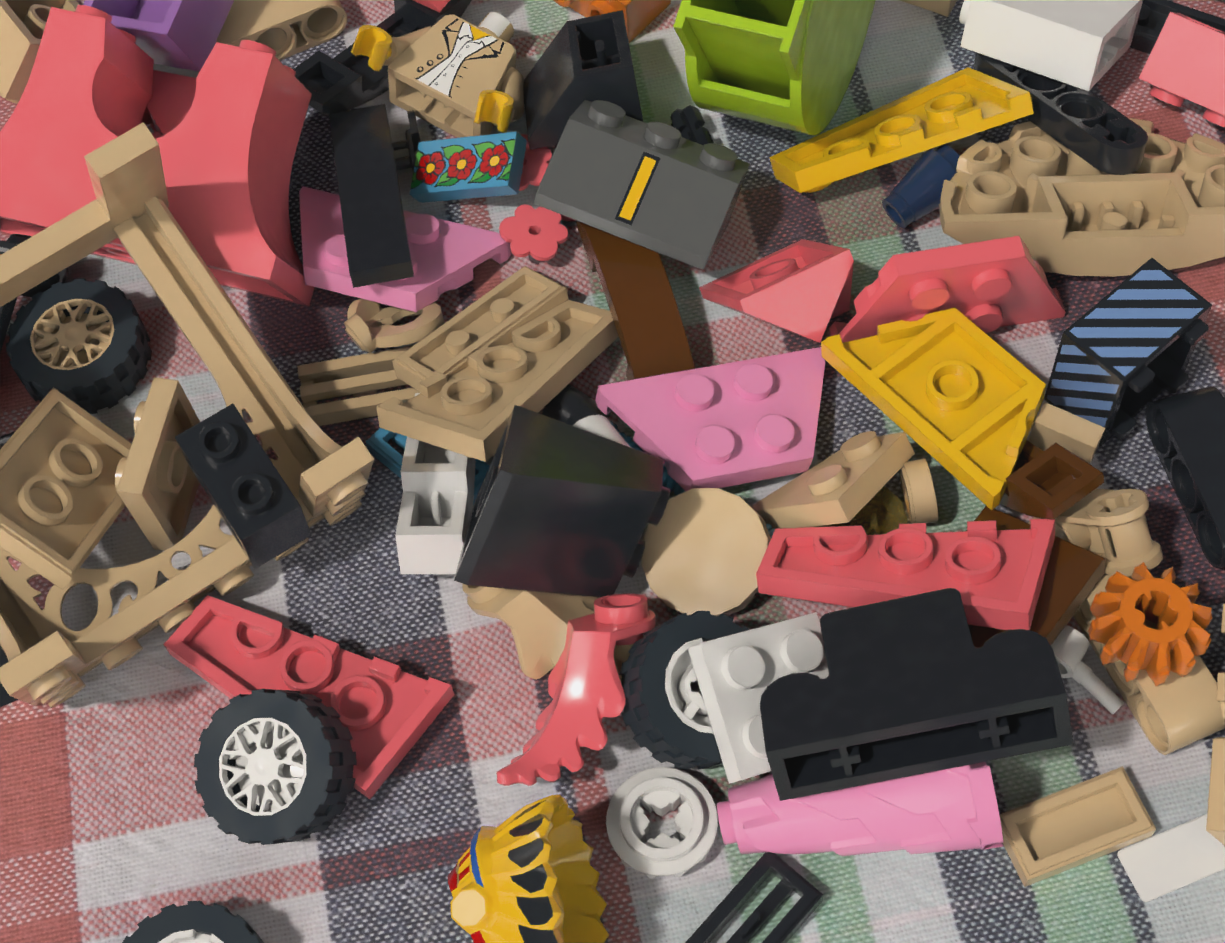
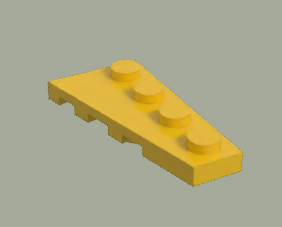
M967 67L769 158L777 180L799 193L816 192L828 187L832 182L1032 115L1034 111L1029 91Z

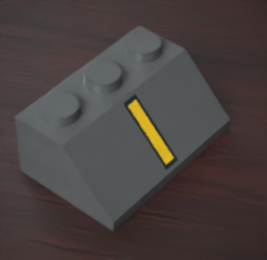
M584 100L571 115L537 189L533 204L704 270L729 224L750 163L737 159V154L725 146L714 143L701 145L681 137L682 135L679 130L661 122H649L647 124L626 116V112L614 103L603 100H595L593 102Z

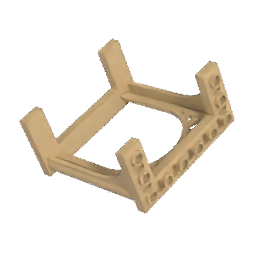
M145 123L137 125L85 155L84 158L96 200L0 255V307L114 239L119 238L212 375L221 391L226 407L233 403L242 418V411H246L252 422L246 424L254 436L259 437L265 453L272 449L278 460L269 459L300 504L309 528L324 518L332 526L362 506L360 499L365 496L364 491L369 484L368 478L374 462L373 456L360 437H357L345 446H340L328 437L309 416L169 211L159 144ZM215 506L211 507L202 521L185 538L154 557L123 567L107 569L79 568L63 590L55 584L52 586L47 594L43 610L35 601V598L41 596L42 593L32 588L29 584L30 579L40 576V574L0 547V646L6 653L9 661L0 667V682L9 696L33 706L42 703L43 705L48 704L50 708H54L86 686L80 677L104 663L108 670H112L139 653L143 648L138 639L158 626H161L165 633L178 628L196 608L194 603L216 589L220 596L223 597L249 581L254 576L249 568L252 564L234 536L227 535L221 531L220 522L222 517ZM306 538L276 556L275 560L278 561L304 545L309 539ZM199 547L211 548L214 551L203 557ZM180 552L188 554L191 558L190 565L184 570H177L172 566L173 556ZM9 558L21 563L17 571L10 564ZM161 572L168 581L157 587L158 574ZM123 582L134 583L138 588L135 600H132L131 595L124 597L119 605V612L112 616V589ZM78 584H88L97 593L98 610L94 620L88 627L80 631H73L67 628L63 622L62 604L71 588Z

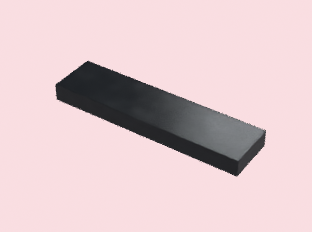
M381 104L330 113V130L349 273L353 288L414 277L386 105Z

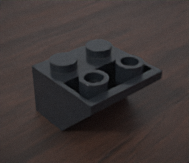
M623 10L567 21L524 79V104L530 150L542 147L556 149L569 118L584 100L590 102L603 100L614 103L626 112V116L643 122Z

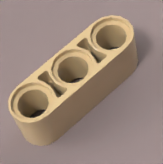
M234 0L216 42L239 47L241 40L256 41L273 48L276 51L275 57L280 61L337 37L347 24V14L339 0Z
M1106 573L1103 574L1073 615L1101 663L1100 654L1105 644L1090 641L1088 629L1092 620L1096 619L1090 611L1093 599L1096 594L1106 592L1105 587L1108 579L1111 577ZM1145 620L1143 623L1147 627L1155 629V623L1149 620ZM1194 656L1196 663L1190 673L1181 677L1170 670L1165 683H1161L1158 686H1155L1146 670H1140L1134 680L1126 682L1124 677L1126 664L1121 660L1103 665L1144 734L1159 753L1164 755L1170 754L1225 729L1220 702L1216 701L1217 682L1200 656Z

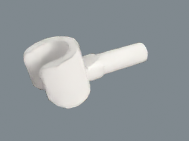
M1066 625L1051 645L1061 677H1072L1113 715L1124 702L1092 672L1089 666L1082 662L1090 643L1081 632Z

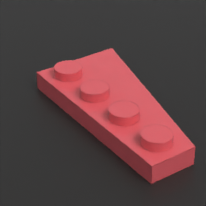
M1030 519V529L996 530V520L968 521L967 531L927 533L926 523L899 524V529L880 535H866L861 525L777 528L772 535L756 573L758 592L834 605L859 607L954 588L960 592L968 625L1002 630L1025 629L1030 631L1055 541V519Z
M209 595L201 601L192 614L185 619L163 644L171 656L231 699L239 694L250 695L252 690L301 691L300 694H312L322 699L321 703L326 707H333L341 716L339 718L340 722L344 727H348L353 738L350 740L352 751L356 752L357 765L353 767V778H356L353 788L368 799L373 797L455 695L452 685L432 677H429L428 680L401 671L399 665L374 657L373 660L341 649L339 644L315 634L313 638L284 628L282 622Z

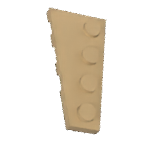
M567 300L513 330V342L508 345L484 346L468 355V367L447 378L446 375L438 372L419 383L420 394L403 403L401 400L393 397L376 406L379 427L462 454L469 458L487 462L495 454L514 405L539 413L619 337L611 312Z

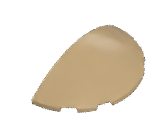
M1129 118L1141 126L1148 135L1142 165L1134 173L1114 175L1093 167L1031 121L1017 124L1012 128L1008 140L995 144L981 139L960 155L956 166L957 172L950 181L944 180L939 204L943 233L962 244L1020 236L1028 247L1031 258L1038 261L1044 272L1073 276L1116 277L1132 275L1150 258L1155 259L1167 270H1173L1225 257V144L1197 133L1189 137L1186 143L1154 134V124L1151 121Z

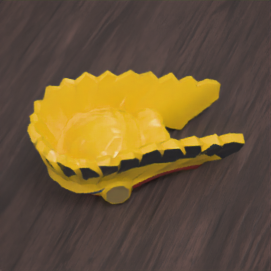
M560 794L551 795L524 806L498 827L481 826L474 834L471 845L459 858L457 865L448 875V885L453 896L450 902L451 918L471 935L474 943H604L608 938L609 933L600 920L607 903L596 889L600 873L590 865L594 848L583 841V824L573 819L575 816L573 810L568 807L567 800Z

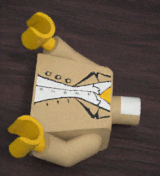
M489 12L478 26L454 14L445 15L432 27L428 26L400 37H391L385 30L373 25H362L359 28L351 53L355 56L364 55L369 57L368 66L374 71H380L383 66H388L389 99L394 105L406 111L414 110L417 117L457 138L488 135L494 125L498 126L499 132L507 133L509 124L523 116L524 78L516 69L517 50L512 44L508 43L514 35V28L503 15Z

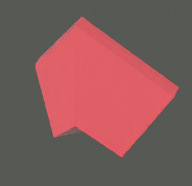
M802 239L699 287L702 297L706 300L821 343L830 319L850 310L854 260L850 249Z

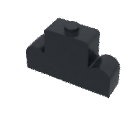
M954 588L824 614L820 618V626L829 676L825 679H820L819 676L809 673H791L778 678L768 685L761 695L760 701L765 751L780 801L1074 745L1067 694L1053 648L1048 640L1037 632L1015 629L995 634L984 642V646L980 648L975 647L960 592Z

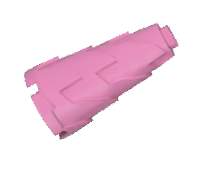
M986 762L783 801L779 799L773 775L770 773L761 779L728 788L729 801L717 803L718 820L723 842L725 845L737 843L741 855L765 852L776 854H814L834 851L840 856H851L906 850L910 854L1003 847L999 809L990 765L987 766Z

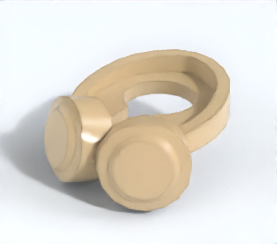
M360 298L354 300L349 305L347 312L348 320L344 322V325L346 327L345 331L352 341L362 351L372 353L376 348L398 347L419 342L445 322L441 307L435 302L418 312H413L393 306L381 308L377 302ZM419 316L417 319L404 325H390L403 317Z

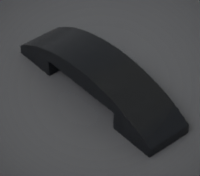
M394 0L395 13L376 27L385 30L391 37H400L428 26L432 27L445 15L454 14L461 18L472 0H450L440 13L413 0ZM352 44L334 58L321 51H317L293 70L296 72L295 77L312 93L309 106L323 114H329L361 106L388 91V66H383L380 71H374L368 66L369 57L364 55L355 56L351 53Z

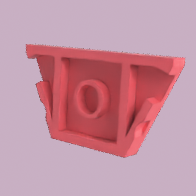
M1020 236L893 255L878 272V278L872 284L866 286L853 300L856 315L848 323L834 322L829 328V335L840 334L842 343L877 335V325L899 320L916 321L923 318L925 314L956 308L982 331L990 333L999 327L1063 318L1065 316V309L1059 291L1056 287L1053 289L1050 287L1043 268L1037 260L1031 258L1030 251Z

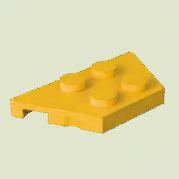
M956 308L925 314L923 318L916 321L899 320L877 325V335L842 343L840 334L827 337L821 342L822 358L990 510L995 509L1000 504L1007 487L1006 478L1014 471L1044 400L1046 384Z

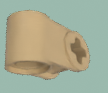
M1096 488L1055 518V536L1105 558V573L1112 576L1118 571L1129 577L1132 575L1134 568L1143 562L1151 570L1163 560L1160 544L1152 540L1145 517V512L1149 509L1147 494L1142 490Z

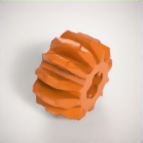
M1144 562L1134 568L1131 578L1117 571L1108 579L1105 587L1106 592L1096 594L1093 599L1090 611L1096 619L1092 620L1088 629L1089 640L1105 644L1100 654L1102 665L1111 664L1119 660L1126 664L1124 669L1126 682L1134 680L1140 670L1147 671L1155 686L1165 683L1170 670L1183 677L1192 671L1196 663L1194 656L1204 655L1210 645L1211 634L1205 629L1212 620V608L1195 604L1200 593L1198 583L1181 588L1174 584L1176 574L1173 566L1164 570L1160 578H1154ZM1149 620L1155 623V629L1144 625V621Z

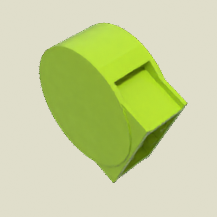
M682 0L673 27L685 48L687 84L693 102L701 109L808 135L820 134L834 117L850 84L862 51L876 0Z

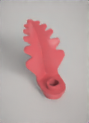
M630 593L603 596L594 601L593 614L568 621L565 648L548 678V693L553 700L542 711L536 721V729L540 732L524 745L522 755L513 758L511 764L497 771V783L504 786L517 783L532 786L537 782V777H541L549 782H556L561 777V767H566L571 772H577L583 768L584 760L580 747H587L596 751L605 748L608 738L602 719L604 717L614 718L620 716L626 701L613 657L615 645L634 644L643 638V633L652 630L656 626L655 613L648 610V599L646 596Z

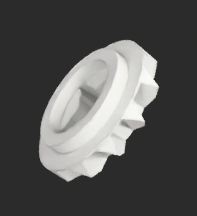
M659 767L647 769L631 776L616 790L607 810L606 827L609 842L625 867H632L644 873L650 879L669 875L680 878L688 869L705 861L717 837L718 816L712 796L699 780L681 770ZM682 804L678 808V814L674 819L675 829L680 834L682 841H679L676 837L671 838L664 833L659 834L655 839L650 838L647 841L646 836L650 831V821L645 816V810L641 807L643 806L650 813L654 811L657 815L664 816L670 810L674 812Z

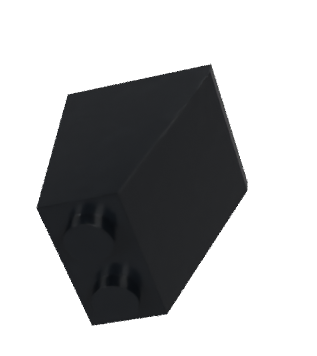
M514 405L471 510L454 581L472 586L593 597L613 595L622 576L625 575L632 578L639 567L645 549V541L641 540L640 537L647 523L657 526L666 509L670 488L662 486L664 460Z

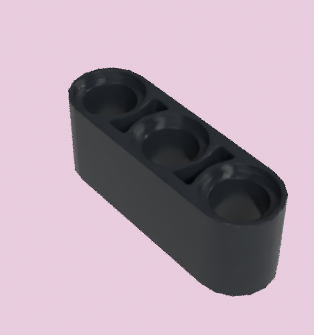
M1208 386L1149 402L1146 406L1145 418L1152 445L1208 562L1213 567L1219 569L1225 567V399L1217 388Z

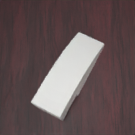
M407 437L400 471L403 495L395 534L401 574H456L470 513L473 508L475 458H469L462 454Z

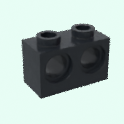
M233 403L175 436L190 469L254 569H257L312 535L300 504Z

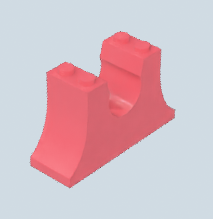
M77 5L75 12L55 7L50 9L28 83L15 110L0 131V233L34 236L96 200L84 156L142 123L144 111L152 98L154 59L135 44L136 37L116 28L111 23L112 16L100 9L87 5ZM241 40L239 47L216 42L196 77V92L189 112L172 131L156 138L160 148L169 202L168 209L221 286L310 306L315 287L305 285L303 265L294 246L289 220V185L295 152L312 93L295 77L296 72L292 68L283 65L275 57L276 51L273 48L251 40ZM119 238L91 253L92 255L136 265Z

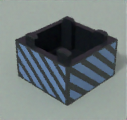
M1150 258L1063 332L1044 400L1053 406L1104 427L1105 431L1099 443L1100 447L1113 435L1118 439H1124L1135 429L1137 422L1134 417L1149 402H1152L1164 390L1174 394L1187 383L1189 376L1185 371L1196 344L1206 336L1209 330V326L1205 322L1212 304L1155 259Z

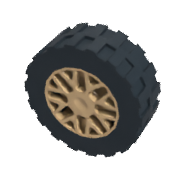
M80 278L73 279V282L63 283L61 281L55 283L44 292L39 291L31 297L32 300L26 306L22 305L17 311V318L14 323H10L7 332L10 338L9 342L6 343V352L12 360L9 362L30 396L36 402L38 400L41 402L51 389L55 388L88 413L96 414L98 413L97 410L106 407L110 409L119 404L118 401L124 396H130L137 389L136 384L140 379H144L148 371L146 365L148 360H151L152 354L148 344L150 342L148 332L130 299L127 300L122 290L116 286L114 288L108 286L105 281L95 279V282Z

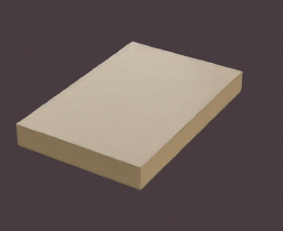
M55 388L51 389L0 449V547L63 590L126 506L116 491L115 474L119 461L123 457H128L132 443Z

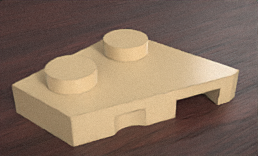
M874 431L860 433L843 443L839 451L751 507L763 518L766 524L772 525V529L804 528L850 522L904 466L903 463L911 459L915 452L905 432L877 436Z

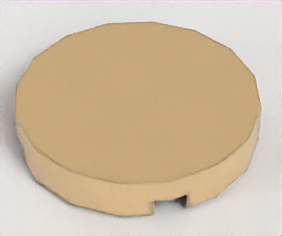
M693 488L670 498L657 526L648 525L642 539L645 541V549L641 566L650 589L668 607L683 614L687 613L688 616L696 611H710L711 615L718 616L724 614L728 616L744 609L756 597L755 594L758 592L756 573L771 537L763 518L740 496L719 488Z

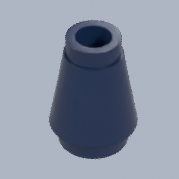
M945 144L939 146L936 150H926L894 187L890 195L882 200V206L890 219L899 227L906 228L910 223L939 209L944 180L950 181L957 172L956 166L960 155Z

